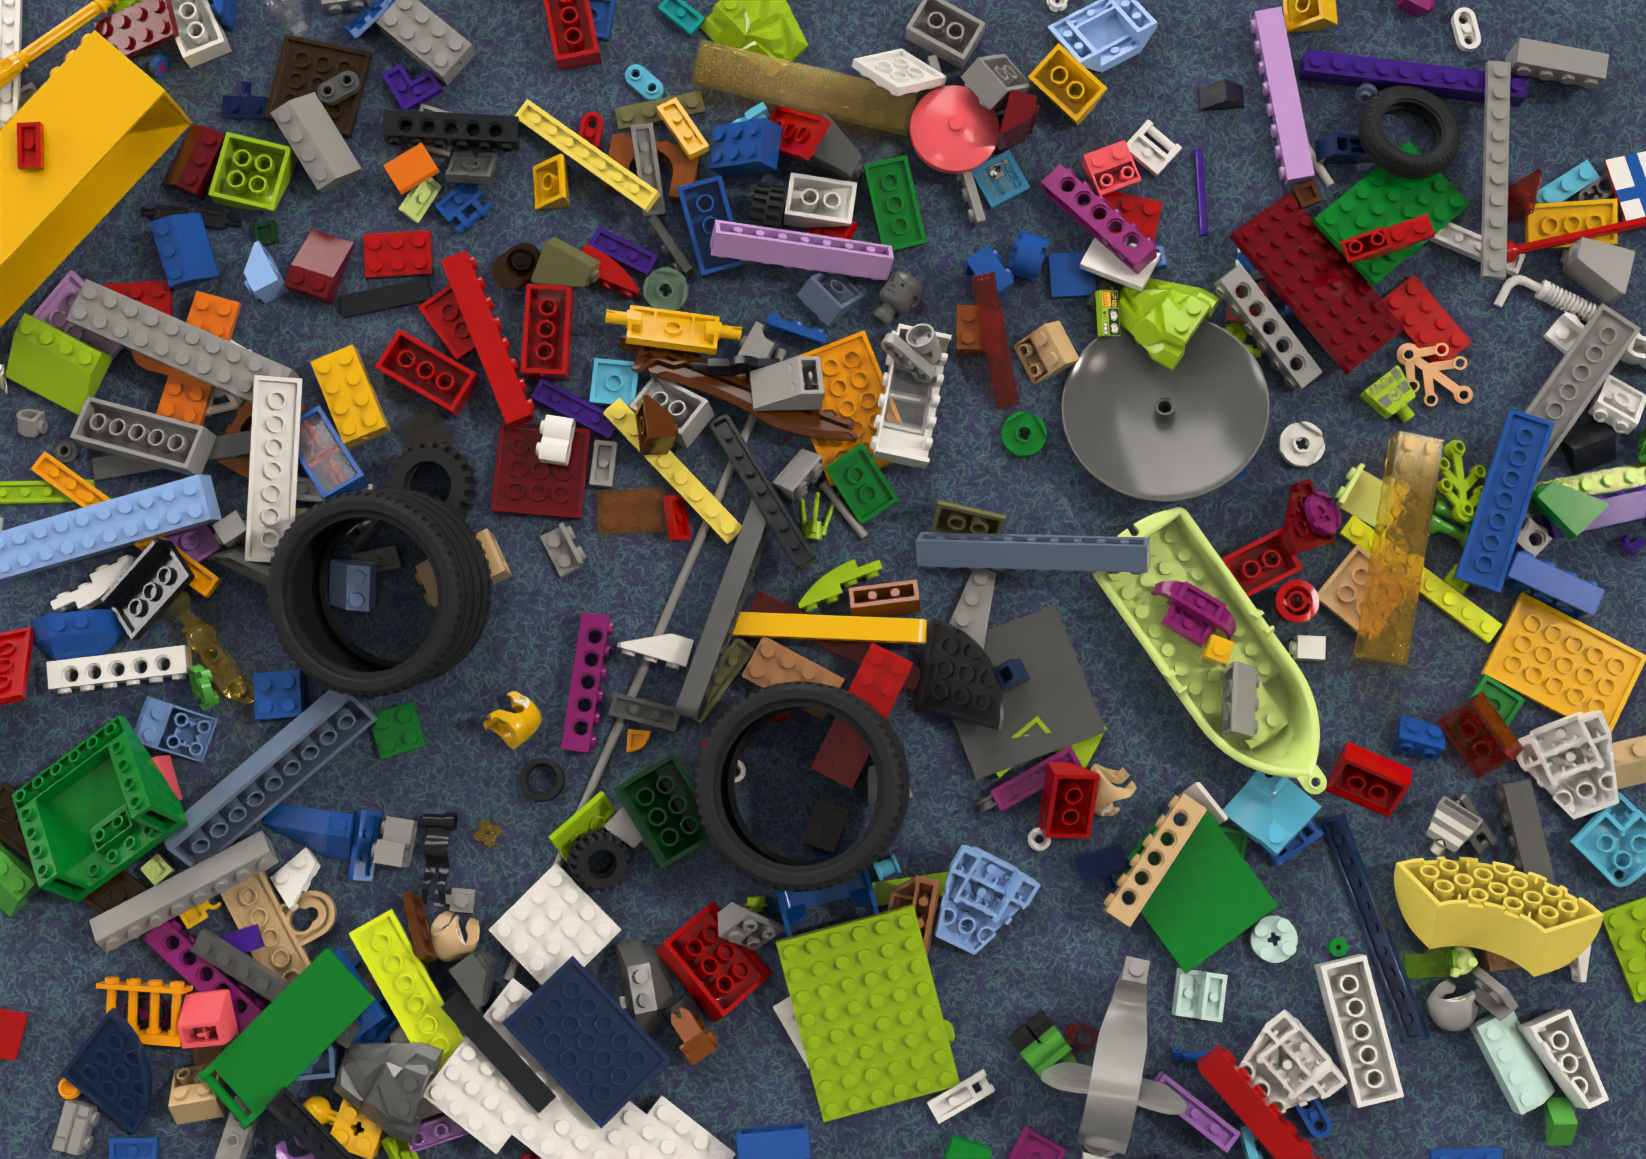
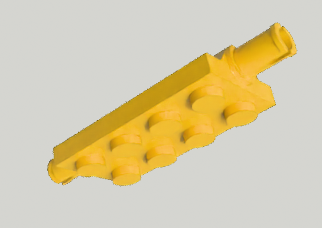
M630 305V310H627V312L606 310L605 324L624 325L627 328V344L716 355L717 343L720 338L740 341L742 327L722 325V322H719L720 317L635 305Z

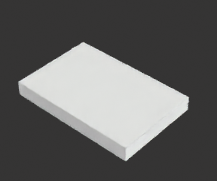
M1094 237L1080 263V269L1142 292L1160 259V253L1157 252V257L1137 275ZM1131 243V244L1127 245V247H1129V248H1133V247H1136V246H1137V245L1134 244V243Z

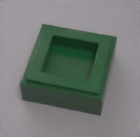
M275 220L253 224L256 242L259 241L263 246L280 243Z

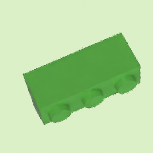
M0 840V908L12 918L40 888L38 887L35 873Z

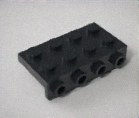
M156 538L149 543L148 547L134 560L132 565L120 576L114 585L106 591L100 602L103 606L111 607L130 639L138 641L193 581L195 575L172 541Z

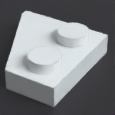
M306 847L270 877L288 908L292 911L298 908L299 905L296 904L302 891L307 892L312 878L320 868L319 862Z

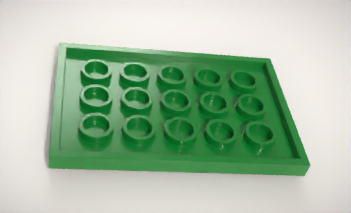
M1410 141L1399 148L1407 153L1421 155ZM1376 167L1314 218L1312 223L1344 255L1340 245L1341 241L1383 226L1388 228L1428 214L1436 235L1471 204L1440 172L1424 179H1406L1397 177L1394 174L1391 175L1385 172L1383 168ZM1430 239L1413 244L1411 248L1351 264L1374 287Z

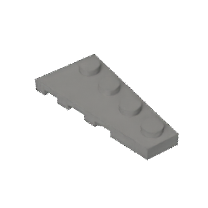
M986 568L972 571L950 620V624L957 626L970 635L983 650L996 573Z

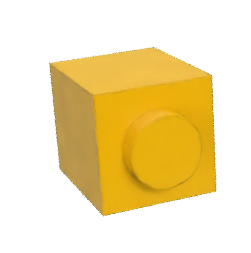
M1212 634L1207 637L1200 658L1219 666L1227 665L1235 642Z

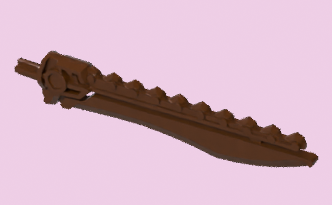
M626 335L620 339V348L637 355L634 365L631 367L633 372L644 373L648 371L650 377L662 378L712 395L752 414L776 429L818 439L853 441V443L857 441L858 434L850 431V429L853 430L855 421L851 417L838 418L837 413L833 409L826 411L819 409L753 411L750 376L746 372L737 373L736 376L706 375V371L692 372V362H706L708 358L700 359L697 357L698 354L696 352L627 344Z

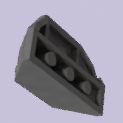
M244 544L211 556V560L268 587L266 579L269 577L268 568L272 565V562L245 561Z
M640 940L615 944L627 1013L647 1035L654 1034L664 1022L661 1014L675 1004L669 967L654 949Z

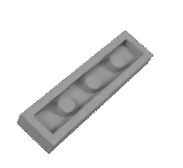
M653 122L630 125L637 175L661 194L648 213L643 210V216L665 214Z

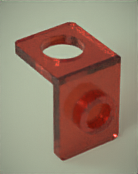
M1074 1020L1073 1024H1068L1064 1036H1066L1065 1041L1090 1052L1099 1032ZM1080 1030H1087L1090 1033L1091 1037L1088 1043L1081 1044L1078 1042L1077 1033Z

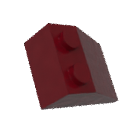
M311 230L291 263L284 286L292 293L332 305L354 242Z

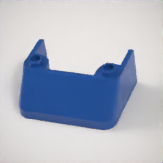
M840 851L837 853L825 855L822 857L806 861H817L833 858L835 856L842 854L844 851ZM868 868L839 885L823 890L791 892L776 889L787 937L792 936L790 926L798 925L806 919V909L851 897L853 905L858 907L872 905L874 914L879 913Z

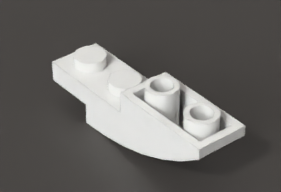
M125 555L118 558L117 563L110 566L106 564L96 568V572L90 574L93 583H83L78 586L76 591L71 593L67 591L57 595V599L50 602L53 610L62 613L75 606L83 611L101 604L100 599L105 595L106 591L132 565L136 557Z

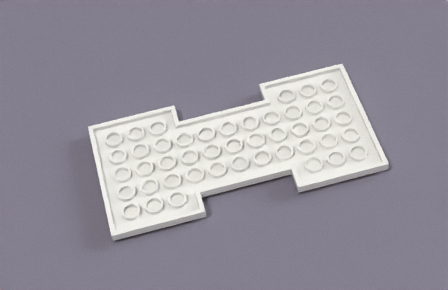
M514 978L508 983L483 1017L548 1086L556 1097L538 1114L468 1037L464 1039L430 1082L423 1095L424 1098L495 1154L499 1152L509 1137L513 1135L542 1159H733L736 1155L735 1152L662 1095H660L647 1114L629 1101L601 1129L502 1024L533 994Z

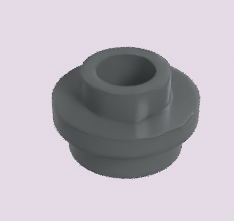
M65 440L57 444L54 454L60 462L71 463L78 456V448L73 442ZM68 448V453L63 455V450Z

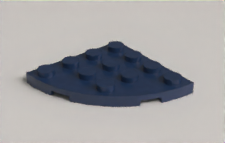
M113 1007L85 1041L61 1075L134 1135L144 1122L151 1104L152 1073L148 1056L138 1035L128 1021Z

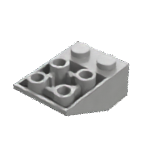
M797 356L750 371L753 411L814 410L822 408L824 388L820 356Z
M801 449L775 478L772 486L776 490L781 491V494L792 503L796 500L800 502L808 493L807 489L811 482L815 485L823 475L822 456Z

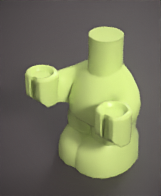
M1454 946L1449 960L1451 977L1457 978L1460 975H1466L1477 966L1478 961L1469 947Z

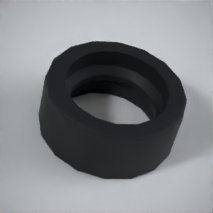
M536 758L529 761L523 767L520 774V785L523 792L529 798L535 801L547 802L555 799L562 792L565 786V774L563 768L556 761L549 758ZM539 766L551 768L556 775V784L547 793L534 791L529 783L531 772Z

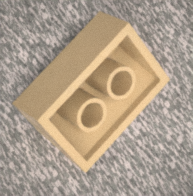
M1646 735L1612 742L1617 788L1621 789L1646 783Z

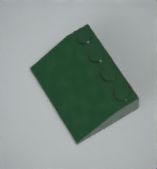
M674 753L613 789L661 870L710 842L705 833L706 828L702 825L698 814L700 809L699 805L696 804L695 787Z

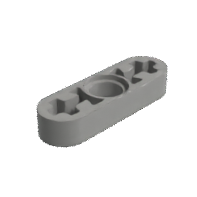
M893 333L885 335L881 342V348L918 381L930 383L936 374L935 368L898 335Z

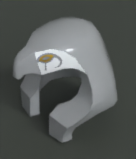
M1447 978L1427 998L1425 1004L1427 1013L1438 1027L1446 1031H1463L1469 1028L1476 1019L1478 1006L1474 1000L1476 994L1472 990L1463 996L1443 999L1446 994L1453 993L1456 989V984Z

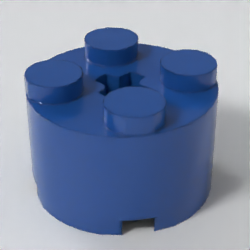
M1019 230L1007 268L1013 275L1035 282L1050 239L1025 230L1024 232Z

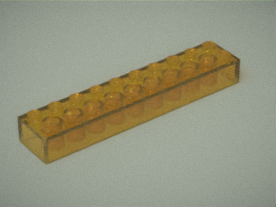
M702 39L700 40L691 81L693 85L821 116L823 113H826L833 119L904 136L909 135L911 117L919 94L917 92L903 94L900 97L890 94V91L876 85L872 80Z
M1403 431L1390 435L1354 659L1394 667H1403L1408 664L1444 443L1442 439Z

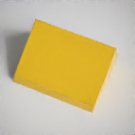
M558 154L533 166L535 209L570 207L568 171L564 155Z

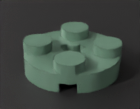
M661 267L654 270L646 278L643 285V294L652 308L675 311L686 302L689 286L685 275L677 269ZM665 284H669V288L672 289V293H668L667 296H664V292L660 291V287H664Z

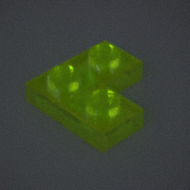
M1425 945L1426 953L1403 954V966L1407 978L1450 977L1451 968H1453L1451 946L1429 949Z

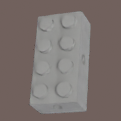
M396 0L376 22L380 31L428 71L431 70L433 75L447 86L476 55L473 45L418 0Z

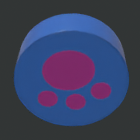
M163 54L154 56L149 64L150 73L158 78H162L171 68L170 59Z

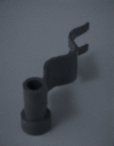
M446 812L445 814L424 813L422 816V827L427 828L424 847L426 872L422 881V899L424 904L428 902L430 883L437 868H439L437 888L440 904H446L445 885L450 869L448 843L450 831H456L458 815L456 812Z

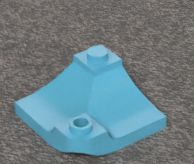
M1256 771L1245 786L1225 806L1223 811L1228 816V820L1256 844H1261L1273 856L1277 857L1322 806L1289 778L1274 775L1272 778H1268L1265 776V773Z
M1618 792L1619 803L1597 811L1570 842L1611 884L1624 887L1633 883L1646 872V815L1638 810L1622 793ZM1617 870L1621 871L1619 878H1616L1614 875Z

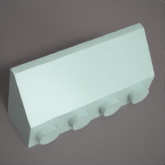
M1515 1012L1510 1013L1502 1021L1489 1014L1473 1022L1469 1028L1512 1111L1523 1115L1544 1104L1555 1092V1089L1536 1053L1516 1027L1521 1024Z

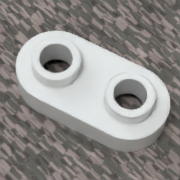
M1459 8L1451 18L1456 43L1463 52H1472L1481 42L1476 16L1469 8ZM1459 18L1464 19L1465 24L1460 23ZM1464 39H1469L1471 44H1466Z

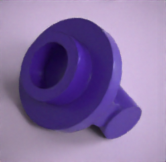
M1626 534L1624 535L1625 540L1621 541L1625 554L1630 553L1631 556H1635L1634 548H1642L1645 538L1638 536L1636 539L1631 540L1629 535Z

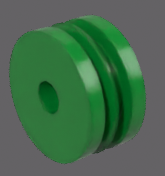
M1332 938L1328 942L1327 948L1331 955L1341 957L1347 953L1348 945L1344 939Z

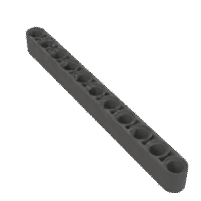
M775 490L781 499V491ZM753 499L750 502L676 705V713L679 715L700 720L705 712L771 528Z

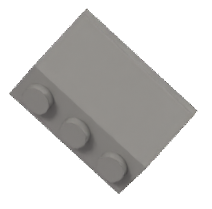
M1233 661L1224 668L1221 738L1250 740L1254 737V734H1257L1258 721L1255 720V711H1258L1259 698L1256 697V688L1259 687L1260 676L1256 674L1257 668L1254 666Z

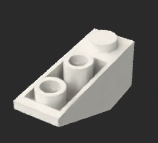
M663 634L618 642L617 647L622 648L621 653L635 657V654L639 653L644 655V660L657 663L659 659L666 662L665 666L678 670L679 666L686 667L694 640L675 634Z

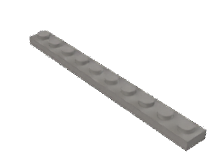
M1488 61L1485 64L1480 279L1504 280L1506 278L1511 62Z

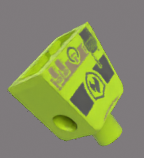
M1398 365L1359 395L1386 420L1396 413L1405 423L1415 415L1407 403L1413 400L1416 395Z

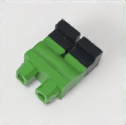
M1042 1009L1025 1022L1038 1038L1039 1043L1024 1025L1007 1037L1038 1076L1041 1075L1043 1070L1052 1066L1058 1060L1061 1063H1076L1070 1051L1072 1048Z

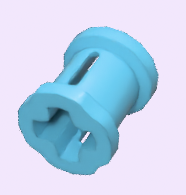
M891 854L890 858L873 863L880 881L893 873H902L894 854Z

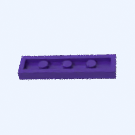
M543 378L540 379L531 395L532 400L567 418L574 419L576 423L591 429V431L610 441L617 430L603 415L604 410Z

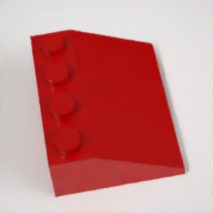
M712 902L655 951L710 1019L716 1023L773 973L754 950L719 937L717 913L721 910Z

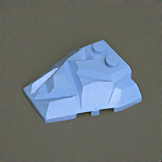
M961 845L949 866L934 935L975 955L996 936V930L1004 923L1008 925L1012 921L1011 917L1020 908L1024 910L1030 904L1041 885L1030 876L1020 872L1014 865L976 846Z

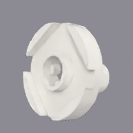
M1309 422L1291 424L1283 430L1279 437L1278 452L1288 464L1295 467H1308L1317 462L1324 453L1325 442L1322 437L1323 434L1317 426ZM1304 439L1307 449H1298L1296 440L1301 441Z

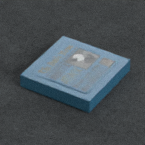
M1009 150L986 161L979 168L972 171L974 181L991 210L1029 191L1031 188Z

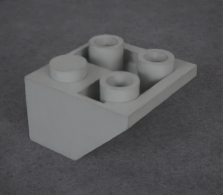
M731 902L717 913L719 937L755 951L785 929L784 924L734 902Z

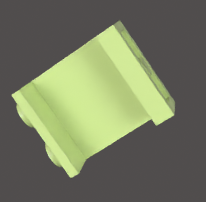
M1361 463L1356 468L1352 467L1346 475V479L1349 481L1345 487L1341 486L1335 495V498L1338 499L1336 505L1384 532L1389 528L1410 490L1403 486L1397 489L1364 471L1365 465Z

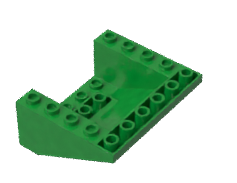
M118 715L12 794L38 887L76 902L83 900L188 823L182 804L127 719L121 715Z

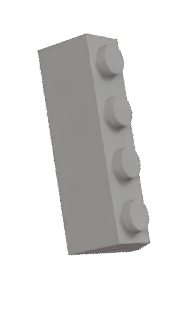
M1520 37L1506 56L1505 62H1511V72L1517 73L1519 76L1539 77L1541 80H1555L1566 85L1576 84L1587 89L1598 88L1606 79L1609 54Z
M315 92L289 100L270 112L317 190L326 193L363 170Z

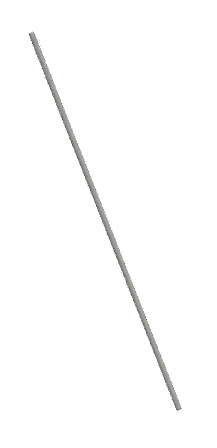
M778 348L774 358H779L780 362L783 361L786 350ZM749 414L741 432V436L746 443L757 420V417ZM730 461L714 494V497L720 503L735 471ZM704 520L653 636L663 635L709 531L710 526ZM644 657L627 693L628 696L636 698L651 664L650 661L644 660ZM617 717L576 812L592 799L626 719ZM559 852L553 865L558 863L562 867L565 860ZM514 956L504 975V979L508 981L514 978L520 964Z

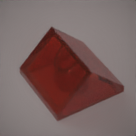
M1535 170L1508 184L1507 223L1514 222L1534 212L1542 170Z

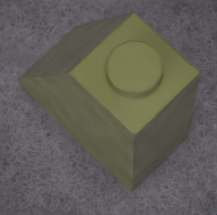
M554 237L545 242L531 281L539 284L585 287L592 282H596L600 275V270L598 269L601 262Z

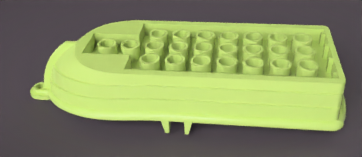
M1181 507L1163 510L1134 523L1133 526L1138 532L1137 536H1132L1128 529L1120 533L1117 537H1150V566L1148 573L1134 575L1130 572L1109 574L1105 571H1097L1092 573V575L1201 730L1220 750L1239 763L1269 775L1297 778L1304 790L1310 794H1320L1326 788L1327 780L1316 765L1320 744L1319 716L1309 684L1296 662L1274 634L1275 627L1273 625L1269 627L1262 617L1265 613L1262 610L1256 609L1188 511ZM1162 581H1187L1226 604L1225 607L1232 614L1236 623V631L1231 639L1235 644L1227 665L1219 666L1201 659L1200 655L1204 645L1200 648L1161 624L1170 605L1167 604V598L1150 594L1155 584ZM1219 629L1211 630L1209 636L1214 634L1225 639L1227 638L1226 634ZM1233 661H1239L1256 667V674L1260 676L1259 687L1256 688L1259 707L1258 711H1255L1258 731L1250 740L1221 738L1224 668ZM1313 778L1317 780L1316 787H1314L1311 783Z

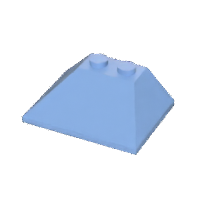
M1097 0L1047 27L1058 42L1085 68L1104 72L1141 53L1157 28L1158 23L1137 0Z

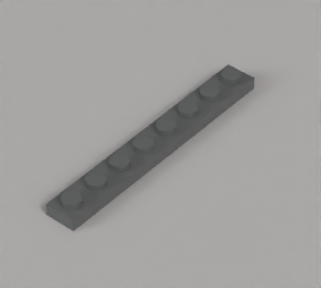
M207 929L200 931L191 949L193 953L272 1002L292 983ZM353 1022L335 1041L345 1048L351 1047L361 1025Z

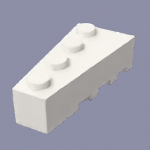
M1554 1009L1516 1026L1575 1108L1590 1109L1609 1100L1570 1009Z

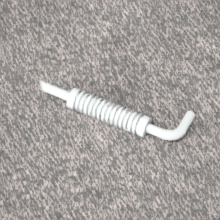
M1522 275L1508 278L1494 302V305L1502 308L1511 289L1516 285H1523L1536 292L1535 298L1543 302L1547 301V304L1551 303V306H1555V308H1559L1563 312L1572 313L1584 322H1588L1599 307L1590 301L1588 302L1586 299L1584 300L1582 297L1580 298L1578 295L1576 296L1574 293L1572 294L1570 291L1568 292V290H1563V288H1559V286H1555L1553 283L1551 284V282L1545 279L1540 284Z

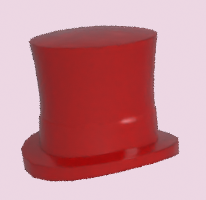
M1301 579L1290 580L1283 584L1277 591L1274 600V609L1281 619L1293 623H1303L1310 620L1316 614L1319 607V596L1316 589L1309 582Z

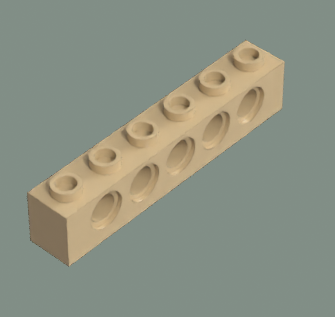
M1184 793L1179 794V796L1174 795L1168 804L1170 810L1166 816L1162 814L1155 824L1157 827L1153 835L1149 834L1142 844L1145 848L1140 855L1135 854L1129 863L1131 869L1127 874L1123 873L1116 883L1119 886L1114 894L1110 893L1103 903L1106 906L1103 911L1126 927H1131L1207 811V808ZM1176 813H1180L1184 817L1182 826H1177L1174 823L1173 818ZM1165 832L1169 833L1172 839L1168 846L1163 845L1161 842V835ZM1151 852H1155L1159 857L1158 863L1154 866L1148 862V855ZM1139 871L1143 872L1146 876V881L1142 885H1138L1135 881V875ZM1126 891L1131 892L1133 895V901L1128 905L1122 901V895Z

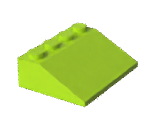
M24 313L14 332L5 377L80 415L87 396L94 398L114 356L39 317Z

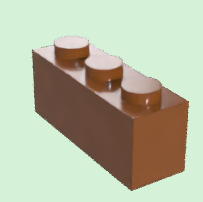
M917 579L848 588L852 616L886 617L921 612Z

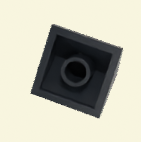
M1595 419L1571 428L1560 443L1573 476L1616 460V434L1603 422H1598Z

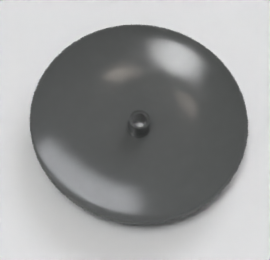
M1203 319L1185 345V354L1173 371L1153 361L1148 355L1149 352L1142 345H1138L1135 337L1128 330L1125 331L1121 325L1120 336L1097 337L1079 355L1080 360L1072 366L1065 382L1062 395V421L1068 443L1075 456L1097 480L1119 493L1136 499L1153 502H1175L1200 497L1219 489L1239 475L1251 462L1260 448L1267 430L1270 401L1263 372L1255 357L1239 339L1220 326ZM1162 408H1167L1170 411L1167 413H1163L1159 410Z

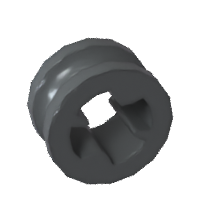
M992 795L974 804L975 807L979 808L978 814L997 805L996 802L992 801Z

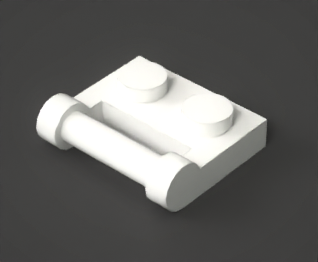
M1148 119L1126 144L1132 158L1157 177L1181 151L1182 147L1178 143L1175 145ZM1148 133L1165 147L1169 153L1166 154L1144 135Z

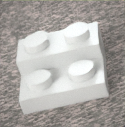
M1609 374L1593 398L1588 413L1593 415L1596 421L1611 425L1615 432L1629 435L1639 423L1646 404V395Z

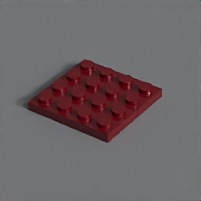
M500 421L491 511L582 520L591 429L575 428L568 466L543 463L538 459L536 445L538 442H541L543 434H540V425L523 423L509 429L506 422Z

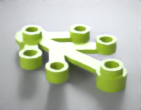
M1453 440L1444 446V453L1450 460H1453L1454 474L1449 470L1450 462L1448 459L1441 457L1436 460L1434 468L1444 476V479L1437 482L1436 486L1438 491L1444 494L1454 506L1452 508L1454 519L1460 523H1468L1473 520V508L1478 504L1483 485L1473 490V496L1468 501L1466 492L1477 480L1486 476V470L1482 465H1477L1470 470V474L1465 479L1462 456L1466 448L1462 441ZM1453 488L1457 492V496L1453 493Z

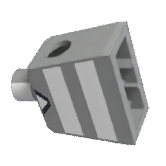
M1443 796L1436 806L1426 835L1434 840L1429 849L1439 856H1442L1446 848L1456 852L1478 829L1483 819Z

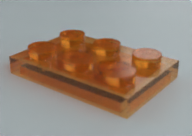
M665 486L597 490L599 536L667 532L663 497L666 496Z

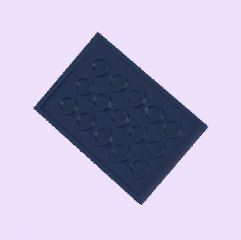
M571 956L502 1023L601 1129L671 1060L574 956Z

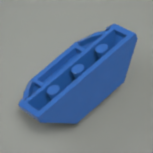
M92 609L49 614L33 620L35 643L54 661L105 655L127 633L112 609Z

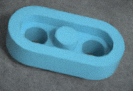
M638 64L627 68L625 72L627 84L644 99L652 101L663 97L664 88L662 83L648 70ZM635 72L640 74L638 77L632 76ZM651 86L656 87L655 91H649L648 89Z

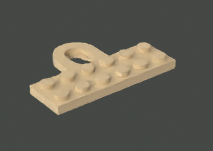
M265 871L220 893L239 930L258 924L265 946L250 951L253 958L290 982H293L312 963L304 946L329 932L334 926L337 917L334 901L329 895L321 891L314 890L301 893L296 902L299 906L295 911L289 909L286 903L281 904ZM314 907L317 909L318 917L312 922L309 929L306 931L295 929L292 924L294 912L300 908L308 909Z

